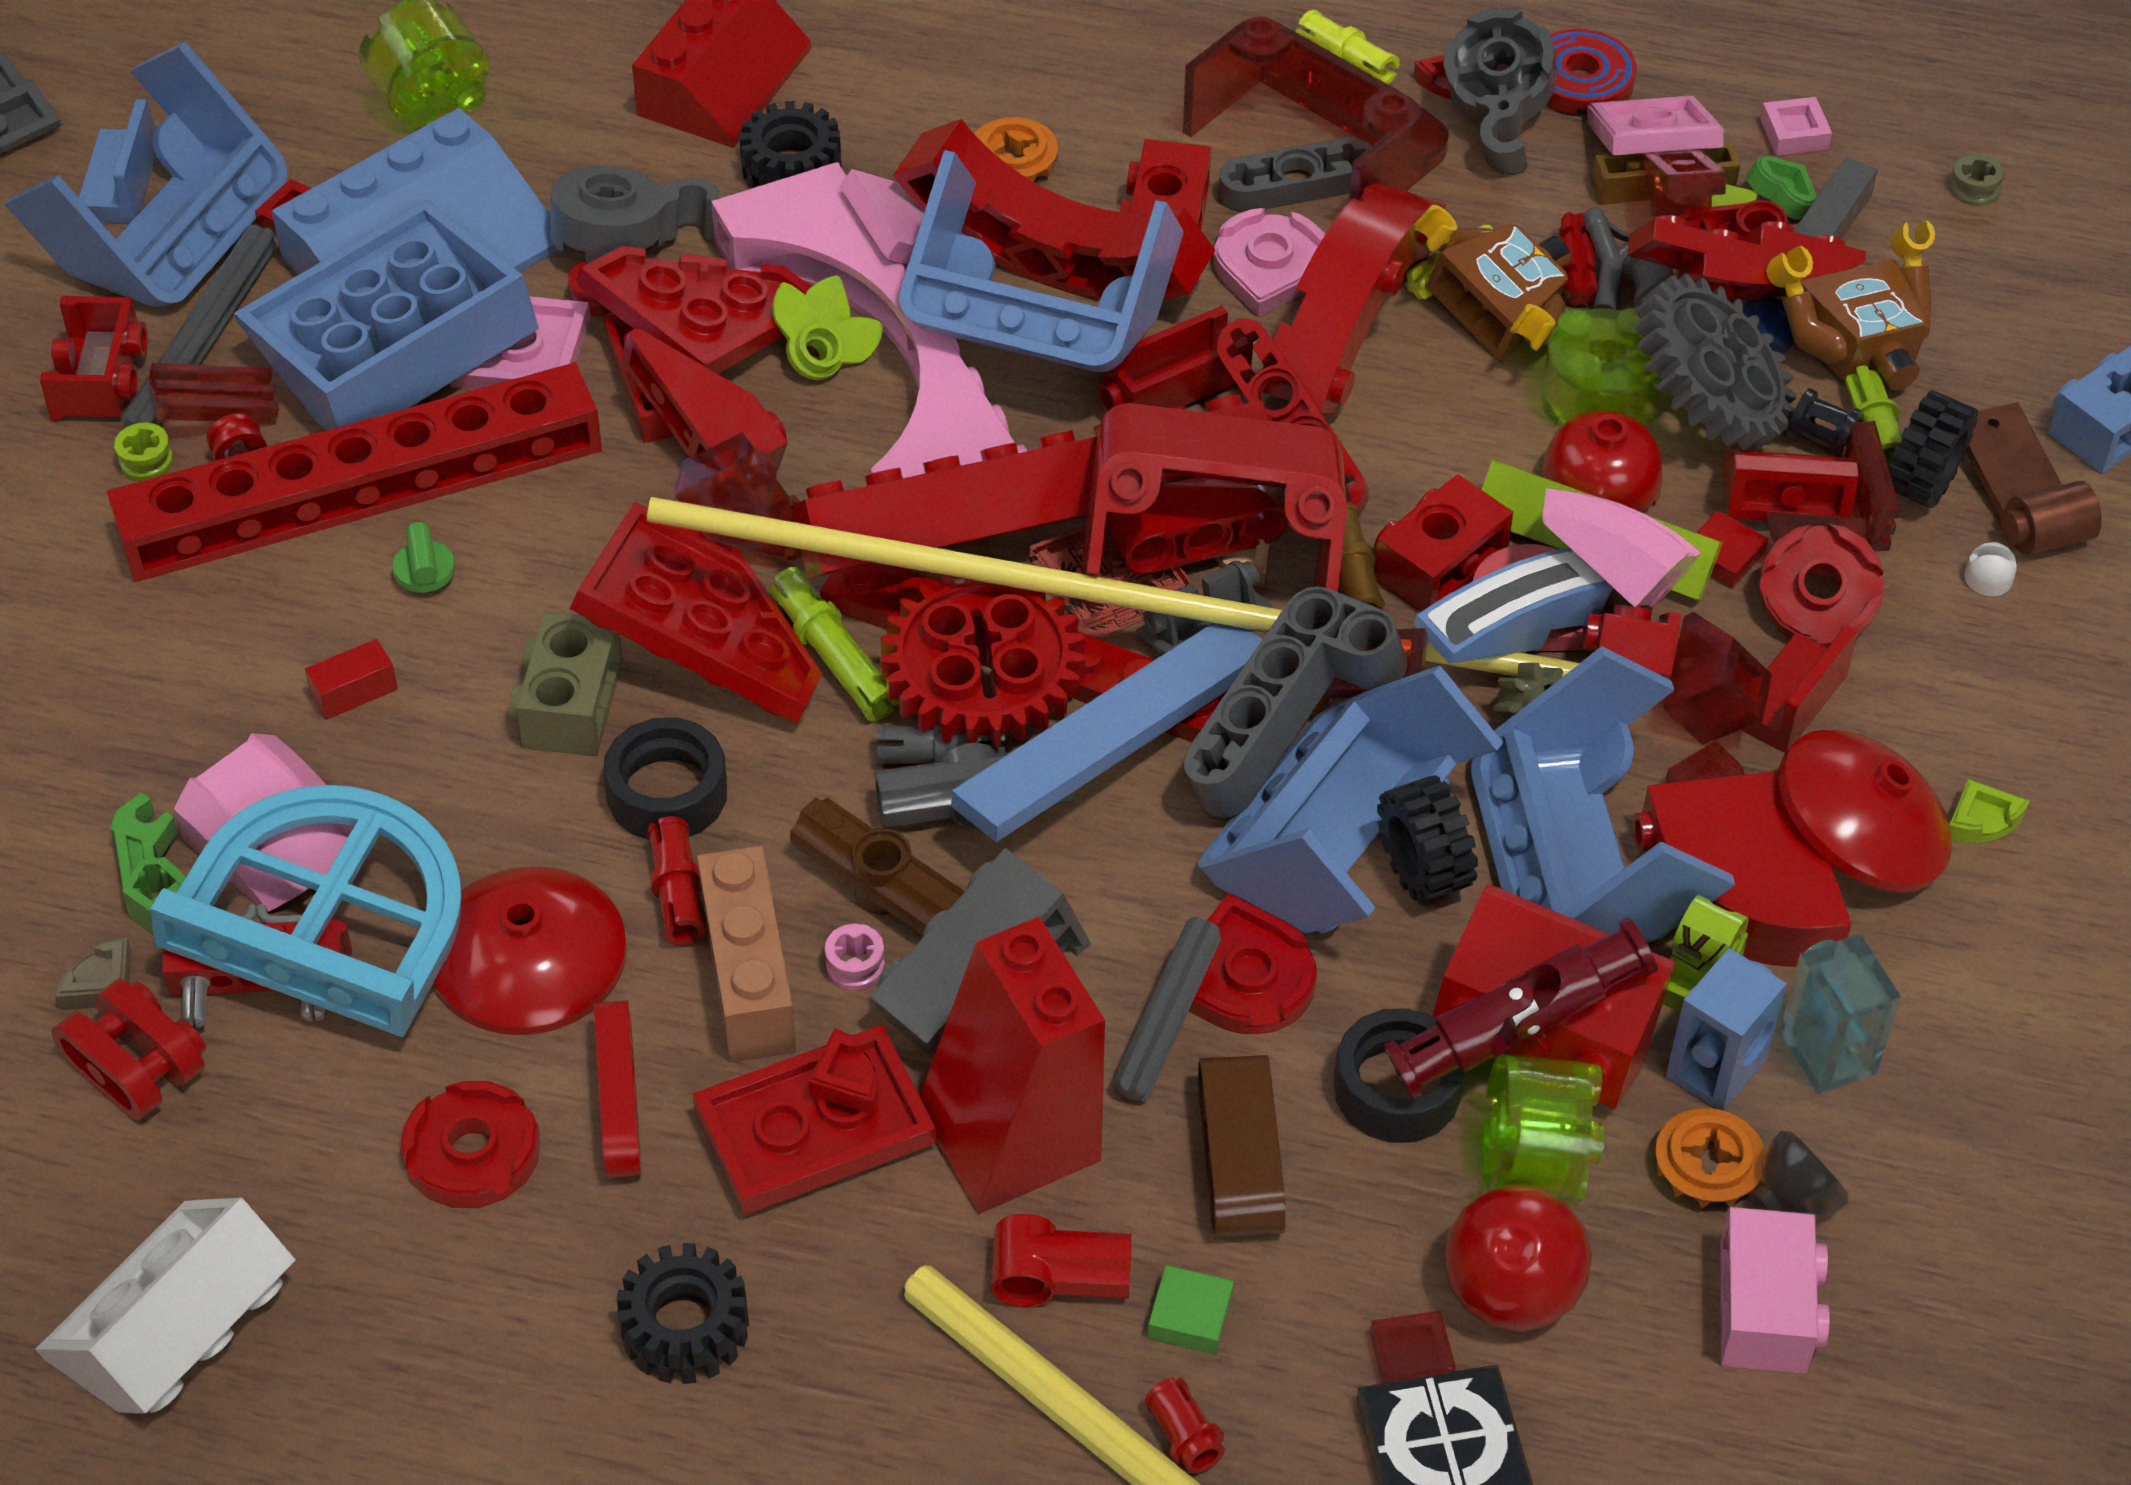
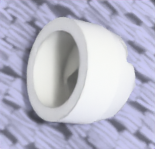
M1998 542L1984 543L1976 547L1967 561L1964 571L1965 582L1973 591L1981 595L1999 596L2005 594L2011 589L2016 575L2015 555L2008 547Z

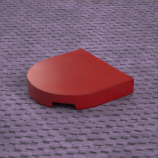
M1228 892L1207 919V921L1219 927L1221 941L1189 1012L1215 1026L1240 1034H1264L1280 1030L1299 1019L1308 1009L1314 998L1317 967L1314 957L1308 948V941L1291 924Z

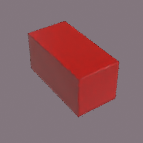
M377 639L304 669L310 695L326 720L398 690L393 663Z

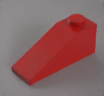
M636 328L628 332L621 362L719 501L779 469L788 442L785 428L776 414L772 411L766 412L755 395L645 331Z

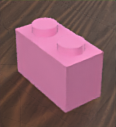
M1729 1208L1720 1242L1721 1366L1807 1374L1815 1347H1826L1829 1336L1830 1312L1827 1304H1817V1285L1824 1286L1826 1281L1828 1248L1826 1243H1816L1815 1214Z

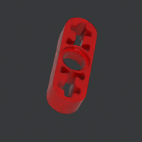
M629 1000L594 1003L601 1131L606 1178L642 1175Z

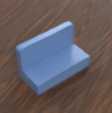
M135 100L126 130H99L79 198L101 223L130 224L141 211L156 160L153 149L155 128L148 100Z

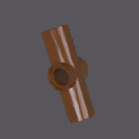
M815 797L801 810L796 824L790 830L791 844L854 888L857 902L865 910L876 914L891 913L921 935H923L924 929L935 915L941 911L949 910L965 893L964 890L911 855L909 841L901 833L887 828L873 829L828 797L823 800Z

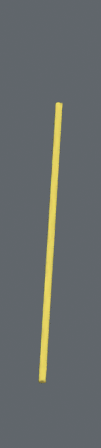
M656 497L650 498L647 512V522L1261 632H1268L1282 612L1281 609ZM1398 631L1406 657L1512 677H1519L1518 664L1521 662L1539 663L1541 668H1561L1563 670L1562 677L1580 664L1521 652L1449 664L1423 635Z

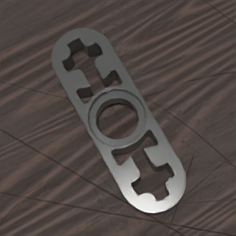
M1342 138L1234 158L1223 164L1220 169L1218 197L1226 208L1236 212H1244L1256 208L1270 209L1360 192L1374 182L1377 153L1370 143L1362 139ZM1290 170H1301L1309 173L1311 177L1305 180H1294L1286 177L1284 173Z

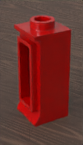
M1219 306L1140 340L1118 366L1109 371L1101 372V383L1098 384L1097 392L1100 403L1106 413L1113 407L1124 403L1165 408L1185 406L1235 384V380L1221 361L1217 351V339L1221 330L1228 323V312L1225 308ZM1244 336L1235 342L1238 352L1231 358L1241 354L1252 368L1253 342H1249ZM1251 378L1246 379L1245 382L1249 383L1251 381Z

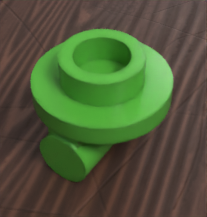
M416 522L410 524L405 531L407 545L399 550L393 560L394 577L399 585L413 592L437 590L446 585L453 577L455 572L454 556L448 547L439 542L432 541L430 527L426 523Z

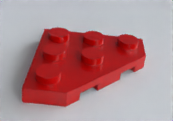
M621 246L582 266L578 280L580 288L630 327L645 331L717 374L784 337V334L774 321L772 311L773 299L781 283L785 282L792 285L804 295L811 288L809 284L785 266L762 263L760 272L727 268V259L680 253L679 262L645 258L646 249Z

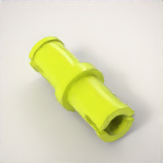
M1314 9L1305 13L1298 24L1311 31L1308 33L1301 28L1296 29L1297 40L1328 56L1331 65L1343 71L1351 69L1380 88L1388 86L1396 77L1397 73L1385 68V66L1389 65L1394 69H1399L1400 59L1398 56L1388 53L1367 41L1365 34L1359 29L1352 26L1344 28Z

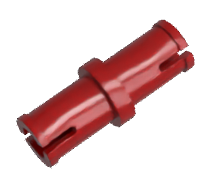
M662 817L658 819L662 837L659 836L656 824L651 823L647 829L655 866L650 875L652 893L660 899L665 940L673 945H691L695 943L692 925L694 926L695 936L700 940L707 932L698 893L701 890L699 869L692 858L688 823L680 817Z

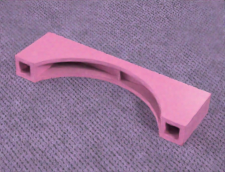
M838 162L711 201L714 241L723 258L727 259L729 268L760 272L762 263L785 266L811 287L823 279L834 275L839 276L845 288L849 307L865 317L882 322L883 332L905 358L918 388L916 405L909 423L900 438L888 453L870 469L871 474L901 467L903 478L925 474L923 463L959 455L962 466L982 461L981 450L1015 443L1009 434V427L1004 412L997 404L991 406L984 395L983 383L977 369L974 366L967 367L960 357L956 338L923 330L915 326L902 311L899 293L908 265L885 258L840 188V185L846 178V174ZM1023 444L1017 445L1018 453L1028 451Z

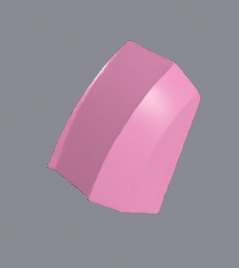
M1546 488L1543 523L1635 608L1641 605L1656 607L1689 571L1701 554L1698 549L1675 531L1650 516L1625 505L1589 494Z
M251 733L248 740L197 778H189L174 807V812L182 840L200 855L212 836L228 820L248 806L280 792L326 784L276 735ZM325 823L293 828L268 839L255 849L326 875L354 826ZM241 863L229 880L256 905H265L267 912L294 899L308 889L307 887Z

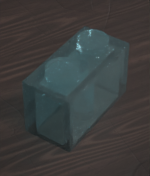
M1861 934L1837 942L1834 940H1824L1816 943L1804 953H1801L1779 1032L1817 1094L1878 1073L1901 999L1898 990Z

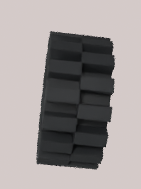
M785 101V109L779 110L776 103L766 105V115L757 109L751 114V121L745 120L742 124V133H739L742 175L744 179H747V185L751 189L836 162L842 168L841 139L838 123L835 118L829 119V112L823 108L814 114V104L804 102L801 109H796L795 101ZM788 149L803 150V152L794 154L778 153Z
M1930 390L1927 396L1923 397L1920 401L1918 410H1914L1910 417L1908 428L1905 427L1901 435V443L1896 447L1893 454L1895 458L1888 468L1887 473L1889 475L1885 481L1886 489L1931 509L1934 505H1937L1942 494L1944 495L1948 490L1950 480L1955 478L1958 472L1957 467L1966 455V447L1971 443L1974 435L1972 431L1978 421L1979 411L1977 408L1937 391Z
M1430 775L1384 791L1379 797L1381 803L1377 804V813L1382 818V820L1378 821L1379 832L1384 834L1386 841L1382 842L1385 853L1390 852L1392 857L1390 866L1394 874L1399 872V883L1404 890L1409 889L1410 897L1414 901L1419 900V903H1425L1474 885L1473 881H1476L1478 875L1474 869L1478 867V857L1471 849L1475 848L1476 844L1474 836L1468 835L1466 826L1470 825L1466 814L1461 815L1459 812L1461 805L1456 795L1450 796V786L1445 781L1441 782L1439 776Z
M683 1243V1255L681 1256L672 1255L671 1245L658 1248L660 1261L654 1263L649 1255L645 1254L637 1260L639 1275L628 1269L622 1279L624 1290H618L617 1312L625 1351L630 1360L637 1357L639 1370L647 1375L657 1366L659 1381L672 1383L674 1371H682L684 1384L697 1383L695 1370L704 1368L708 1379L720 1374L718 1359L721 1358L731 1366L738 1358L737 1345L744 1347L748 1338L747 1326H749L746 1290L742 1275L737 1277L736 1266L729 1258L720 1264L718 1251L710 1247L706 1248L702 1258L697 1257L696 1245L692 1243ZM676 1298H698L707 1302L711 1308L710 1315L706 1321L686 1330H673L663 1327L656 1319L658 1309Z

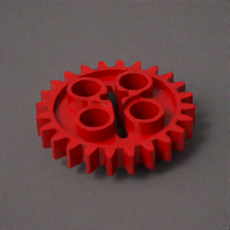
M941 574V590L936 592L931 587L922 583L918 585L919 603L911 599L902 598L900 600V616H888L887 635L881 636L880 639L881 679L887 680V697L889 700L899 699L900 716L902 718L918 713V730L924 733L936 724L940 725L942 742L944 743L950 741L957 731L965 733L966 744L976 743L979 735L988 734L993 746L998 748L1002 742V733L1008 731L1017 740L1024 742L1026 741V725L1031 723L1042 731L1049 729V712L1064 717L1067 714V698H1078L1080 679L1085 677V636L1078 633L1077 615H1064L1065 599L1062 596L1046 601V593L1027 591L1021 588L965 578L964 583L956 584L950 576ZM973 616H979L983 622L987 665L991 669V687L994 698L991 699L986 698L983 693L979 650L975 645Z

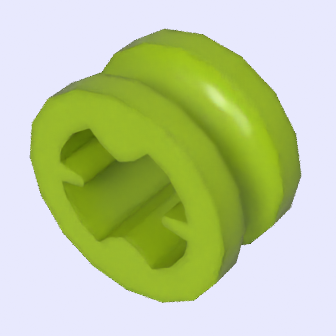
M149 422L136 423L124 428L115 438L114 449L119 458V468L123 475L130 480L140 482L165 475L173 465V453L169 447V437L165 429L157 424Z

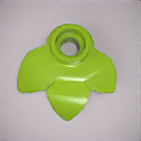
M834 275L817 282L805 295L797 288L785 282L781 283L776 291L772 304L774 321L787 338V358L794 370L801 376L811 380L827 379L840 368L841 364L863 363L877 348L882 337V322L868 317L850 318L847 295L839 276ZM806 346H812L819 352L820 361L809 354Z

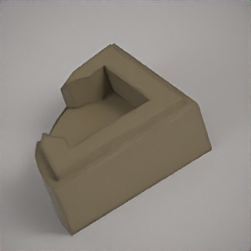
M128 938L101 943L94 947V954L80 962L73 970L71 968L67 969L62 975L56 990L55 997L60 1010L96 1008L94 996L118 978L129 983L132 951Z

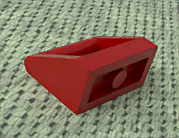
M1725 449L1723 476L1727 516L1733 519L1850 526L1859 478L1856 462L1846 457Z

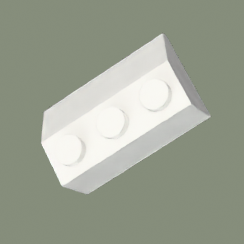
M242 1197L184 1201L35 1350L45 1361L116 1412L146 1414L149 1411L154 1413L169 1404L179 1394L184 1385L180 1378L198 1360L205 1361L211 1358L227 1345L234 1334L230 1327L247 1309L255 1310L261 1307L280 1290L283 1281L279 1277L296 1259Z

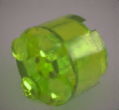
M405 0L394 5L377 19L381 27L372 39L366 33L359 48V62L362 70L393 114L412 131L423 128L434 122L436 118L444 116L457 108L464 112L472 111L482 104L486 97V91L483 86L489 73L488 55L454 7L447 2V5L438 4L436 0Z
M1627 308L1622 311L1613 309L1568 310L1558 318V324L1553 330L1548 343L1541 389L1543 410L1555 425L1558 424V419L1566 423L1578 414L1594 410L1618 411L1636 418L1643 425L1649 420L1650 422L1653 421L1658 411L1661 391H1658L1656 385L1662 379L1658 373L1645 369L1644 365L1651 360V356L1637 348L1636 344L1644 338L1634 329V324L1641 320L1635 312L1637 308Z
M1499 1054L1491 1070L1486 1098H1494L1490 1120L1483 1119L1481 1131V1175L1483 1184L1489 1186L1487 1191L1519 1185L1543 1189L1560 1200H1584L1588 1186V1164L1598 1165L1600 1163L1604 1146L1603 1123L1592 1122L1593 1106L1597 1105L1601 1092L1602 1071L1600 1065L1524 1055Z

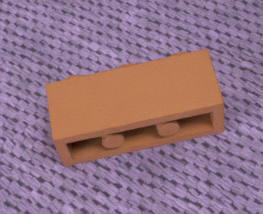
M763 845L697 855L702 905L729 1062L796 1052L793 1005Z

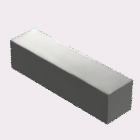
M1845 157L1794 232L1812 237L1830 235L1842 239L1872 196L1878 169Z

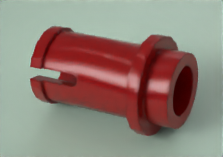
M1173 1377L1163 1380L1147 1393L1144 1404L1148 1411L1153 1414L1172 1445L1170 1458L1176 1465L1185 1467L1187 1472L1195 1474L1210 1469L1220 1461L1225 1452L1222 1445L1224 1433L1216 1423L1207 1421L1183 1378L1178 1377L1176 1381Z

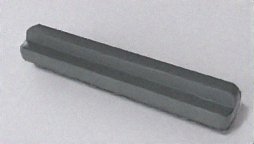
M1192 917L1186 921L1114 1077L1115 1091L1121 1096L1136 1102H1145L1149 1099L1221 941L1219 927L1212 922L1198 917Z

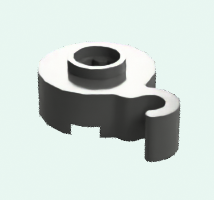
M1492 8L1473 14L1467 19L1468 25L1456 34L1453 41L1448 40L1445 46L1443 65L1454 105L1467 118L1481 124L1480 138L1486 163L1494 171L1501 174H1515L1525 170L1528 166L1524 142L1519 138L1509 142L1502 141L1517 137L1521 133L1524 123L1547 105L1556 90L1558 69L1555 49L1549 31L1544 26L1541 28L1536 22L1524 18L1523 12L1518 9ZM1501 64L1508 65L1507 69L1496 71V66Z
M597 165L578 168L561 175L552 185L550 238L556 248L562 252L567 245L573 249L586 252L585 262L587 263L621 246L646 249L655 245L659 248L663 242L676 238L678 227L683 224L699 225L704 229L705 238L714 239L711 201L719 199L720 191L709 181L696 178L678 179L669 185H660L645 174L624 167Z

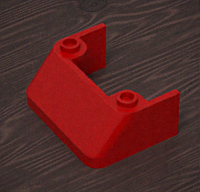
M1133 403L1117 405L1104 415L1096 436L1081 574L1097 577L1100 574L1106 513L1133 516L1146 511L1151 507L1159 494L1162 473L1285 488L1283 513L1287 524L1298 535L1308 539L1319 540L1314 587L1328 588L1338 592L1347 500L1343 453L1338 440L1333 434L1315 426Z

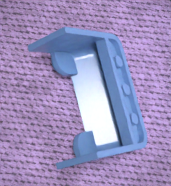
M186 41L137 64L130 71L168 114L154 131L153 149L157 159L172 175V178L116 239L59 175L10 197L4 203L68 275L121 296L132 297V300L154 308H164L183 300L257 218L255 210L282 187L287 180V166L280 151Z
M944 150L899 293V302L904 314L915 326L923 330L1092 372H1105L1118 366L1156 321L1184 231L1168 203L1155 201L1133 276L1121 277L1111 282L1104 290L1099 306L1096 307L992 281L995 273V259L991 250L983 241L960 234L976 181L955 152Z
M1601 646L1494 730L1503 741V744L1496 752L1473 758L1471 775L1502 890L1608 934L1619 929L1618 921L1629 917L1635 922L1646 942L1650 943L1660 940L1679 926L1689 905L1697 895H1701L1713 902L1735 886L1732 874L1663 842L1658 843L1626 868L1623 863L1603 793L1618 783L1631 767L1634 746L1628 726L1674 691L1671 680Z
M1440 665L1337 701L1323 710L1307 725L1281 757L1251 804L1243 812L1230 819L1203 852L1197 865L1214 886L1286 921L1302 933L1318 931L1320 934H1324L1340 924L1369 917L1376 907L1350 878L1347 872L1379 833L1378 821L1382 820V818L1377 813V804L1381 803L1379 800L1380 795L1384 791L1430 775L1439 776L1441 782L1445 781L1449 785L1450 780L1447 775L1456 764L1496 752L1503 744V741Z

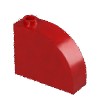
M1778 771L1647 786L1643 810L1640 813H1635L1633 821L1634 837L1638 850L1640 852L1649 851L1658 843L1663 842L1733 875L1735 886L1712 903L1726 911L1737 912L1749 918L1746 930L1748 937L1743 957L1763 964L1785 967H1808L1841 963L1852 924L1832 864L1807 842L1785 808L1779 790Z

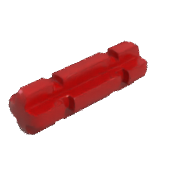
M1572 212L1565 213L1561 217V227L1559 228L1560 239L1564 241L1570 251V263L1563 270L1567 273L1569 279L1564 288L1565 299L1572 306L1578 304L1591 305L1594 303L1595 292L1598 289L1597 277L1593 272L1596 270L1594 245L1585 228L1584 212L1576 215Z

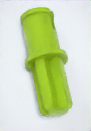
M1866 365L1856 367L1855 373L1846 377L1845 385L1853 407L1864 411L1859 433L1864 435L1873 466L1878 469L1888 470L1889 465L1895 458L1893 457L1894 451L1902 440V434L1897 423L1900 412L1897 404L1893 400L1888 399L1879 372L1869 370Z

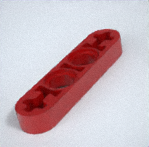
M1237 319L1230 322L1221 330L1217 339V351L1221 361L1248 402L1261 401V394L1264 388L1274 381H1284L1292 386L1293 397L1286 407L1280 410L1265 408L1267 420L1320 427L1335 436L1343 453L1345 484L1352 481L1355 482L1348 489L1352 497L1348 502L1357 507L1359 515L1365 509L1369 500V488L1366 480L1266 329L1259 322L1251 319ZM1245 336L1249 342H1255L1260 339L1253 347L1265 368L1257 374L1254 373L1245 357L1241 354L1231 358L1238 352L1235 342L1239 338ZM1273 361L1278 362L1276 365L1270 366L1273 363ZM1252 378L1249 383L1245 382L1246 379Z

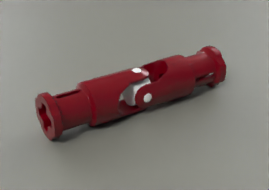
M1626 917L1618 921V930L1584 948L1575 944L1505 981L1496 990L1481 994L1435 1018V1026L1401 1044L1393 1040L1384 1044L1385 1051L1409 1096L1414 1100L1422 1095L1423 1086L1458 1068L1463 1072H1467L1509 1049L1514 1042L1522 1038L1534 1036L1606 998V990L1640 972L1648 976L1657 972L1658 966L1635 922ZM1553 989L1557 991L1553 1000L1546 1007L1539 1010L1534 1000L1533 990Z

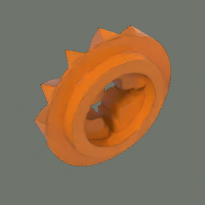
M1005 117L984 124L974 133L1006 164L1033 182L1036 175L1050 176L1052 164L1058 161L1056 137L1046 126L1037 121L1021 117ZM1004 146H1007L1009 151H1013L1014 154L1023 155V157L1014 158L1011 154H1004Z
M1714 1108L1690 1109L1671 1118L1659 1132L1654 1149L1657 1160V1177L1667 1179L1672 1185L1675 1198L1686 1194L1697 1199L1701 1209L1711 1202H1724L1730 1208L1740 1197L1746 1194L1753 1195L1766 1167L1765 1148L1757 1132L1740 1117ZM1708 1142H1714L1713 1151L1717 1153L1716 1159L1719 1162L1711 1175L1705 1173V1170L1702 1169V1161L1699 1159L1703 1154V1150H1707Z

